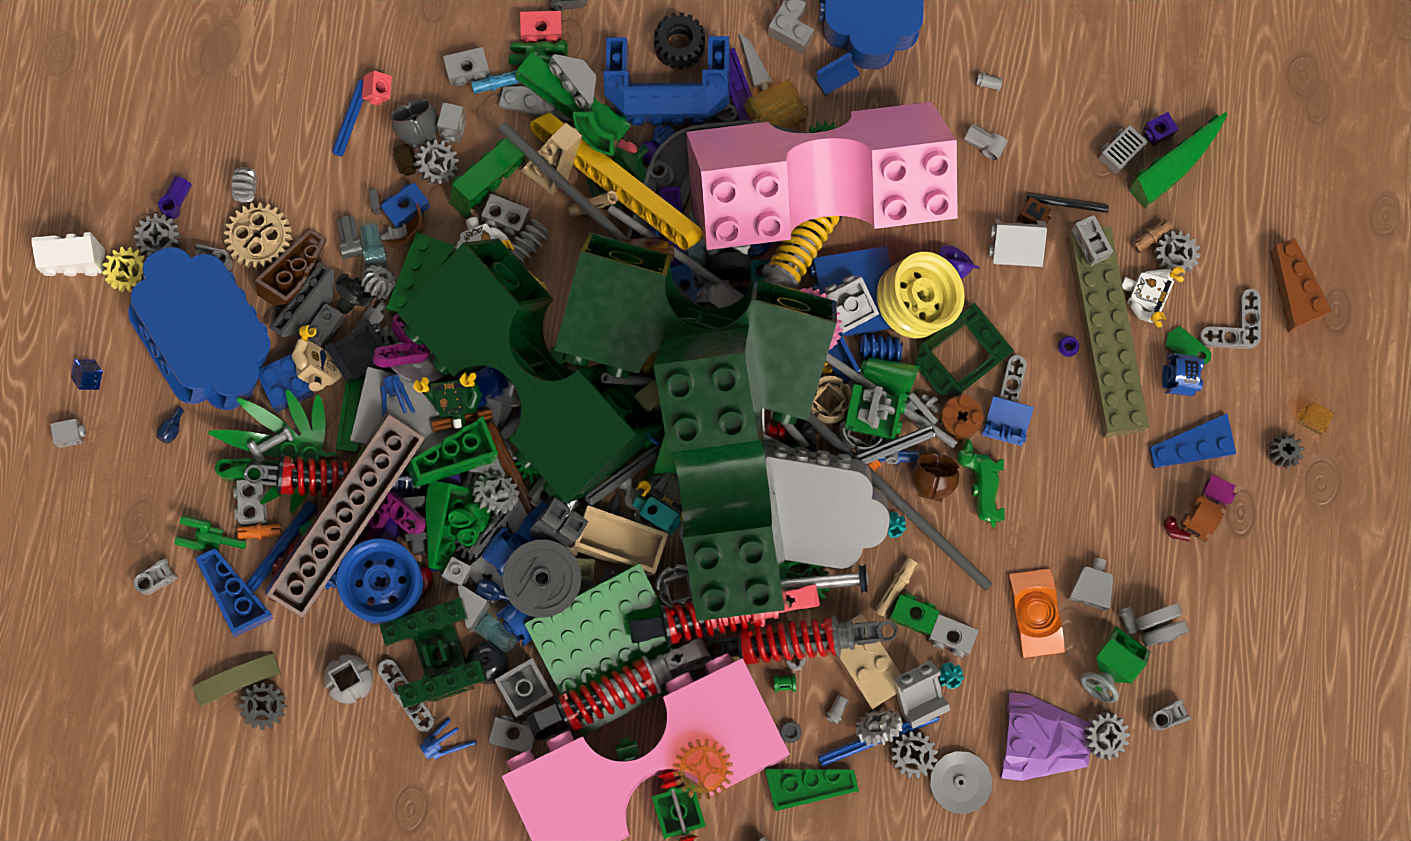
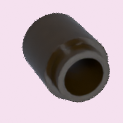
M409 144L396 146L393 149V157L399 173L405 176L413 175L418 169V166H414L417 160L414 157L413 149L409 147Z

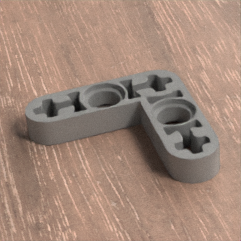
M1247 289L1240 296V328L1206 327L1200 332L1199 341L1206 347L1253 349L1261 340V297L1259 292L1255 289ZM1249 294L1251 298H1255L1251 303V309H1247L1249 307V300L1246 297ZM1246 314L1254 315V324L1246 322ZM1249 329H1253L1251 331V338H1255L1252 343H1249V340L1246 339L1249 335ZM1208 332H1210V336H1218L1219 332L1221 333L1219 338H1213L1211 341L1204 337ZM1226 333H1232L1235 336L1233 343L1226 342L1224 338Z

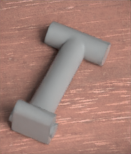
M287 426L282 428L283 432L259 445L254 440L247 443L256 461L261 462L265 459L262 452L286 439L289 441L294 439Z

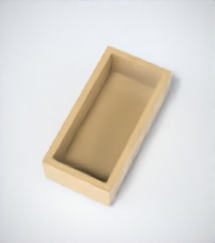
M589 505L584 509L582 517L588 520V523L580 537L573 542L572 550L626 569L640 563L646 576L649 577L656 573L668 533Z

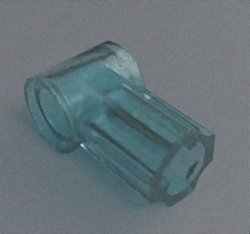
M364 224L360 227L364 245L363 256L366 267L387 263L378 224Z
M486 613L474 630L486 640L493 642L494 645L505 653L512 650L516 645L517 638L502 627L498 620Z

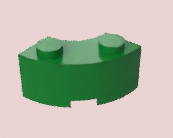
M576 110L573 112L576 130L582 135L583 140L595 151L614 156L617 153L615 149L618 147V132L610 131L603 126L599 119L598 111Z

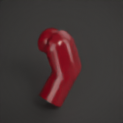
M1168 516L1164 520L1163 526L1169 537L1189 542L1191 534L1179 529L1175 517Z
M420 566L423 574V592L421 595L423 599L433 586L434 581L431 570L428 567Z

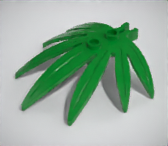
M286 390L288 406L301 435H297L285 422L266 409L242 398H237V402L261 424L277 434L283 432L282 428L287 426L294 437L292 441L286 439L262 452V455L281 457V454H284L293 459V464H295L297 457L303 458L304 467H306L307 460L313 458L315 460V468L318 466L320 456H337L335 452L326 453L321 450L325 438L326 420L320 395L316 396L313 404V430H311L302 406L290 390ZM208 431L209 435L249 452L251 451L247 446L248 442L254 440L259 445L272 438L269 435L249 431ZM269 460L261 462L279 463V460ZM247 464L219 473V476L244 477ZM251 468L248 471L252 477L261 474L257 468ZM273 485L267 491L260 504L268 503L281 496L277 494V486ZM296 486L290 502V513H293L304 501L310 491L309 487L306 494L301 496L298 492V486Z

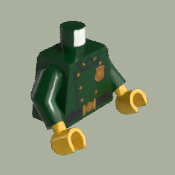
M464 372L460 380L432 383L431 386H428L429 380L426 377L422 378L421 383L419 380L415 381L413 385L415 391L422 392L441 417L452 416L454 428L466 426L465 414L476 412L482 397L475 373H471L468 377L466 372Z

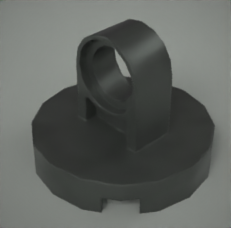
M341 274L334 283L336 291L342 296L336 309L344 315L348 314L355 305L369 306L375 298L374 295L371 296L369 292L364 291L365 288L361 286L362 280L355 277L353 280L348 278L349 274Z

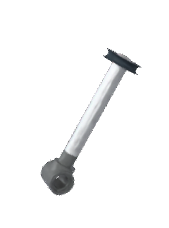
M866 564L864 566L859 565V573L788 578L786 591L816 584L817 589L860 586L861 595L863 592L868 593L869 577L866 572Z

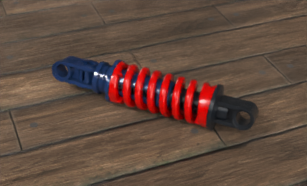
M281 454L279 463L259 461L248 463L245 468L244 477L251 484L277 486L278 495H292L295 492L296 486H298V492L301 496L306 494L309 487L312 497L317 496L318 491H321L322 497L326 498L334 490L350 465L349 462L343 461L341 467H338V462L332 460L330 465L327 466L326 460L320 459L317 468H315V460L309 458L306 467H304L303 458L297 457L295 464H293V459L290 456ZM251 468H257L261 474L258 477H252L248 471ZM401 473L390 491L405 498L427 496V492L422 491L421 486L414 488L409 473Z

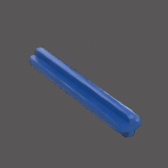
M358 80L333 146L332 153L336 156H343L364 100L362 99L363 80Z

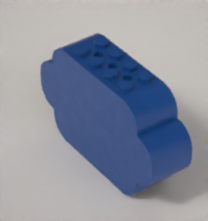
M819 0V3H821L819 22H823L822 30L825 40L835 48L846 49L847 53L851 52L853 64L863 69L883 68L892 61L895 51L911 48L918 39L919 30L923 23L924 0Z
M174 247L164 248L151 254L144 262L141 281L132 290L128 318L172 392L179 400L185 403L197 404L207 400L212 406L221 410H232L241 406L237 402V398L249 401L255 390L259 369L265 365L270 349V338L267 334V327L258 320L253 305L248 304L244 290L241 287L238 288L235 283L233 273L227 270L221 260L208 254H201L191 258L185 251Z

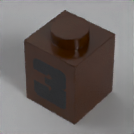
M1030 197L1017 219L1024 224H1037L1038 220L1045 221L1047 225L1052 218L1048 216L1052 209Z

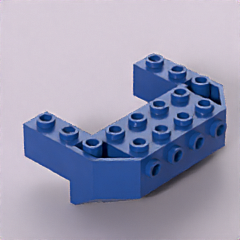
M708 36V70H703L702 82L632 83L629 75V43L627 37L606 38L604 92L608 105L633 126H641L643 123H651L654 126L663 125V123H671L676 126L683 125L684 123H692L693 125L709 123L730 103L729 36Z

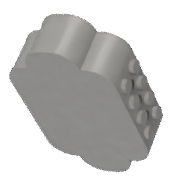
M780 443L775 445L766 444V460L772 491L776 495L785 560L839 569L848 568L859 560L863 548L875 547L885 539L890 521L888 499L881 490L872 486V474L864 462L853 459L846 454L835 456L822 450L811 452L804 447L793 449L787 448V445Z

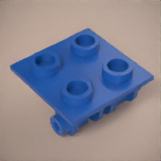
M993 396L982 436L1022 446L1026 441V432L1034 407Z

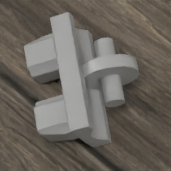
M876 386L875 390L865 389L863 401L872 404L870 410L861 408L858 414L860 421L869 424L874 429H878L880 419L887 420L888 414L895 413V408L890 406L891 399L886 398L887 393L883 391L882 387Z
M914 393L910 394L908 401H906V406L914 412L918 410L924 419L936 425L938 420L928 410L930 408L934 414L939 410L934 404L938 400L936 396L930 400L924 394L921 397L925 402L924 405ZM915 423V425H916L919 429L923 428V427H921L920 425H918L917 423Z

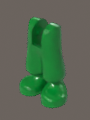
M562 39L555 44L549 41L532 43L513 42L510 45V50L525 55L510 54L508 63L521 66L532 52L535 55L541 56L549 64L552 57L549 55L551 54L567 56L568 41Z
M474 500L466 504L463 509H454L448 516L451 525L462 528L457 534V539L464 546H472L476 543L480 532L484 531L489 520L495 514L494 510L487 513L486 507L480 509L481 503L474 502Z

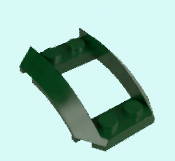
M973 303L952 324L944 327L921 344L914 364L920 366L919 370L940 396L959 394L1014 352V349L984 314L983 310L976 303ZM964 326H967L991 357L957 382L932 351Z

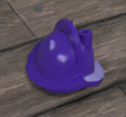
M943 246L938 253L952 264L961 279L965 278L972 269H979V266L974 265L966 253L956 247Z

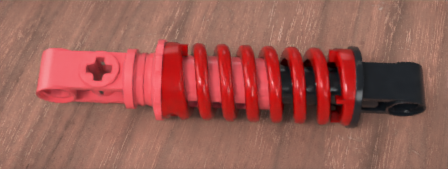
M816 584L786 591V595L788 598H792V602L789 603V607L785 604V610L703 621H696L695 609L690 601L684 603L683 609L678 603L672 606V610L667 606L660 605V616L628 622L632 643H639L664 636L667 646H671V644L680 642V638H682L681 632H684L685 639L690 641L692 639L691 630H695L697 638L700 639L703 637L702 628H706L708 635L713 636L714 629L719 628L720 634H724L726 632L725 626L729 625L731 631L735 632L737 630L736 624L741 623L742 628L745 630L748 628L749 621L755 627H764L765 619L771 617L777 619L779 613L820 606Z

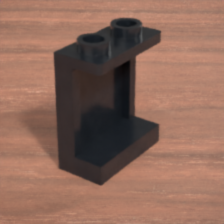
M369 320L365 322V326L335 344L330 342L324 346L349 385L364 377L367 367L379 368L372 361L374 351L377 347L389 345L387 341L382 342L379 335L382 333L375 323L371 325Z

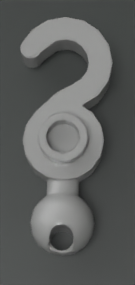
M629 478L618 486V488L626 492L625 504L628 508L635 510L634 522L654 528L653 524H646L641 521L640 510L633 506L637 496H642L643 492L639 489L637 491L631 486L632 478Z

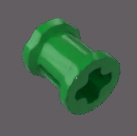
M795 673L788 676L774 674V693L788 690L796 692Z

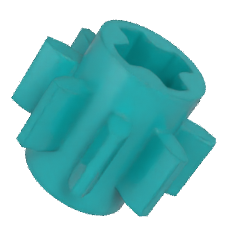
M889 512L890 521L887 533L889 538H897L903 534V531L907 530L904 515L899 517L898 512Z
M948 662L939 669L941 675L938 676V681L941 687L946 685L948 689H954L960 686L964 679L963 670L960 665L954 666L953 662Z

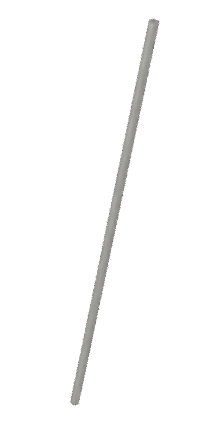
M611 205L607 212L645 238H660L615 206ZM674 247L673 257L711 283L722 284L740 299L744 296L741 292ZM830 353L827 354L826 362L864 388L875 390V384ZM907 406L905 407V416L923 428L932 425L937 438L950 447H955L958 442Z

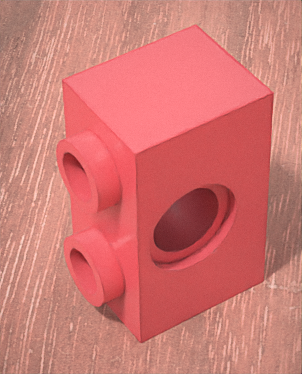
M561 11L520 12L521 41L525 43L549 41L555 44L562 40ZM539 26L546 27L544 31L536 30Z

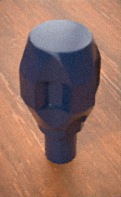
M177 407L173 415H170L161 422L156 435L158 440L169 444L176 438L179 433L180 418L184 413L183 409Z
M478 580L474 590L475 594L486 600L510 602L504 589H501L497 583L490 580Z

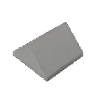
M459 585V596L463 599L468 619L465 620L466 628L469 632H474L490 608L487 600L463 585Z

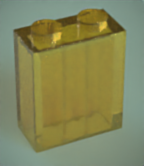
M790 79L747 98L743 105L752 121L769 122L771 125L788 129L804 122L809 115L806 103L802 102L798 95L797 87L792 85Z

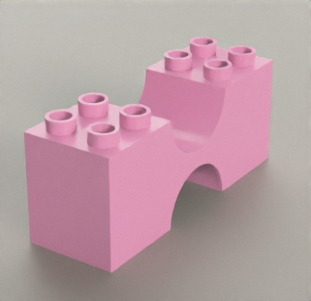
M933 102L852 111L851 119L846 124L836 129L819 133L786 132L773 127L769 122L686 132L692 209L698 226L703 232V240L707 250L790 240L791 232L797 225L807 220L824 216H849L862 219L870 223L874 229L957 218L956 139Z
M729 653L705 664L706 668L704 670L707 676L693 682L690 673H686L666 683L668 695L663 697V706L666 712L667 725L664 735L650 753L639 759L627 762L606 759L594 752L583 737L574 740L571 732L567 731L547 741L550 753L538 759H535L533 753L529 750L508 760L506 763L510 772L503 775L502 778L531 840L621 841L630 836L626 824V810L631 795L642 782L650 777L661 774V770H678L676 774L686 776L695 781L704 790L707 797H710L786 759L790 754L743 658L733 663Z

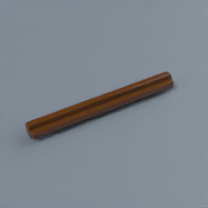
M490 422L487 424V427L497 449V457L508 478H512L511 484H517L515 490L519 491L518 498L528 515L535 508L530 503L532 499L527 495L529 490L495 423Z

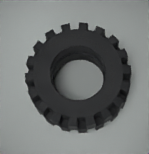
M680 12V16L672 13L670 18L665 16L663 22L660 21L658 23V28H655L654 50L657 53L658 59H663L664 65L667 66L669 63L670 68L675 69V66H679V69H683L684 65H687V68L692 66V62L696 64L699 61L705 46L704 28L702 25L699 26V21L697 19L692 20V15L690 14L686 17L684 13ZM674 34H684L690 38L691 43L684 48H675L668 43V39Z

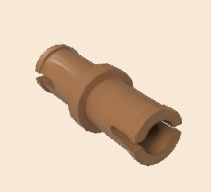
M1164 219L1154 228L1147 229L1144 235L1132 242V246L1140 253L1152 243L1156 244L1159 238L1172 231L1173 227L1167 219Z

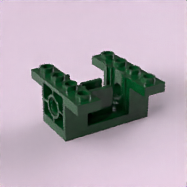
M457 598L379 625L385 646L407 639L415 641L425 676H422L423 679L398 687L403 708L426 701L437 702L475 689L474 685L487 681L481 660L466 664L465 654L455 625L457 622L468 619L462 598ZM439 649L442 656L441 660H438L436 656Z

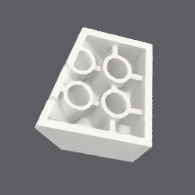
M85 232L83 237L67 234L65 239L59 236L32 238L36 268L45 276H55L56 273H64L66 276H76L77 273L97 276V273H103L102 271H104L105 248L91 232Z

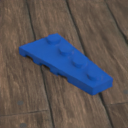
M1228 413L1150 447L1149 452L1153 469L1235 455L1236 449Z

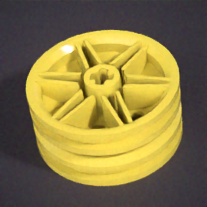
M931 252L914 253L891 266L883 273L877 286V303L882 317L894 331L909 338H924L947 327L959 317L964 305V287L958 272L945 258Z

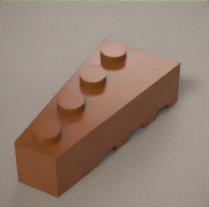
M1295 237L1276 245L1270 251L1275 276L1278 279V290L1282 297L1283 312L1287 319L1289 333L1324 318L1332 310Z

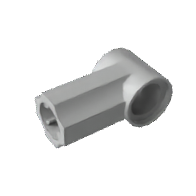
M973 124L963 140L982 150V153L992 160L999 159L1008 143L1003 136L996 133L990 134Z

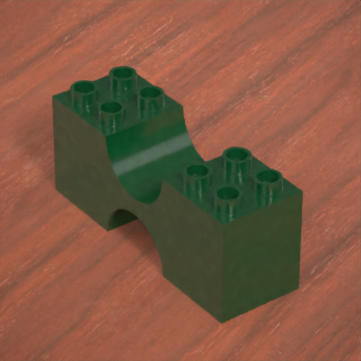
M589 232L580 252L555 351L564 353L562 359L565 362L576 366H587L589 360L605 364L604 371L610 375L628 378L630 372L639 374L646 359L659 349L662 338L749 326L762 408L771 410V417L785 424H796L797 418L808 420L837 324V301L754 278L747 293L735 303L720 308L702 307L686 299L675 286L670 267L672 255Z
M499 238L463 242L398 313L406 323L404 332L416 344H425L434 354L431 358L432 364L439 372L446 376L452 374L454 377L462 375L464 372L470 373L489 367L505 374L515 386L521 403L520 423L515 434L510 439L518 449L515 452L517 460L529 470L536 469L546 480L543 487L552 499L556 498L561 502L564 500L568 504L585 497V494L619 471L664 426L663 419L654 410L646 411L634 397L638 392L632 385L603 383L601 375L605 372V364L601 363L577 371H572L559 364L548 351L543 336L544 316L549 305L554 300L551 295Z
M746 326L662 338L655 359L654 370L668 452H671L673 455L679 480L683 512V543L696 621L785 610L788 573L776 495L772 491L766 460L762 405L750 328Z

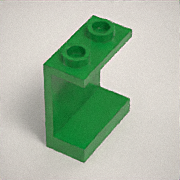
M854 384L844 429L894 440L896 434H900L902 422L899 421L900 413L904 414L906 402L903 401L904 395L899 394L898 397L886 395V398L891 399L890 406L895 408V413L888 414L887 420L880 419L878 429H874L869 424L858 419L859 410L861 408L870 410L872 403L863 401L865 390H861V385Z

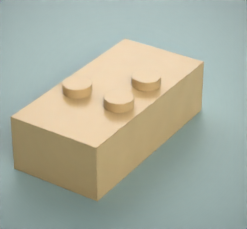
M862 613L852 619L853 624L867 622ZM881 642L863 645L856 644L855 650H850L849 648L842 649L841 656H835L870 711L897 694L893 679L900 676L901 673Z

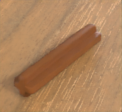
M488 408L465 414L466 426L474 423L482 416L485 422L492 420L491 409ZM452 416L433 420L430 423L434 433L454 428Z

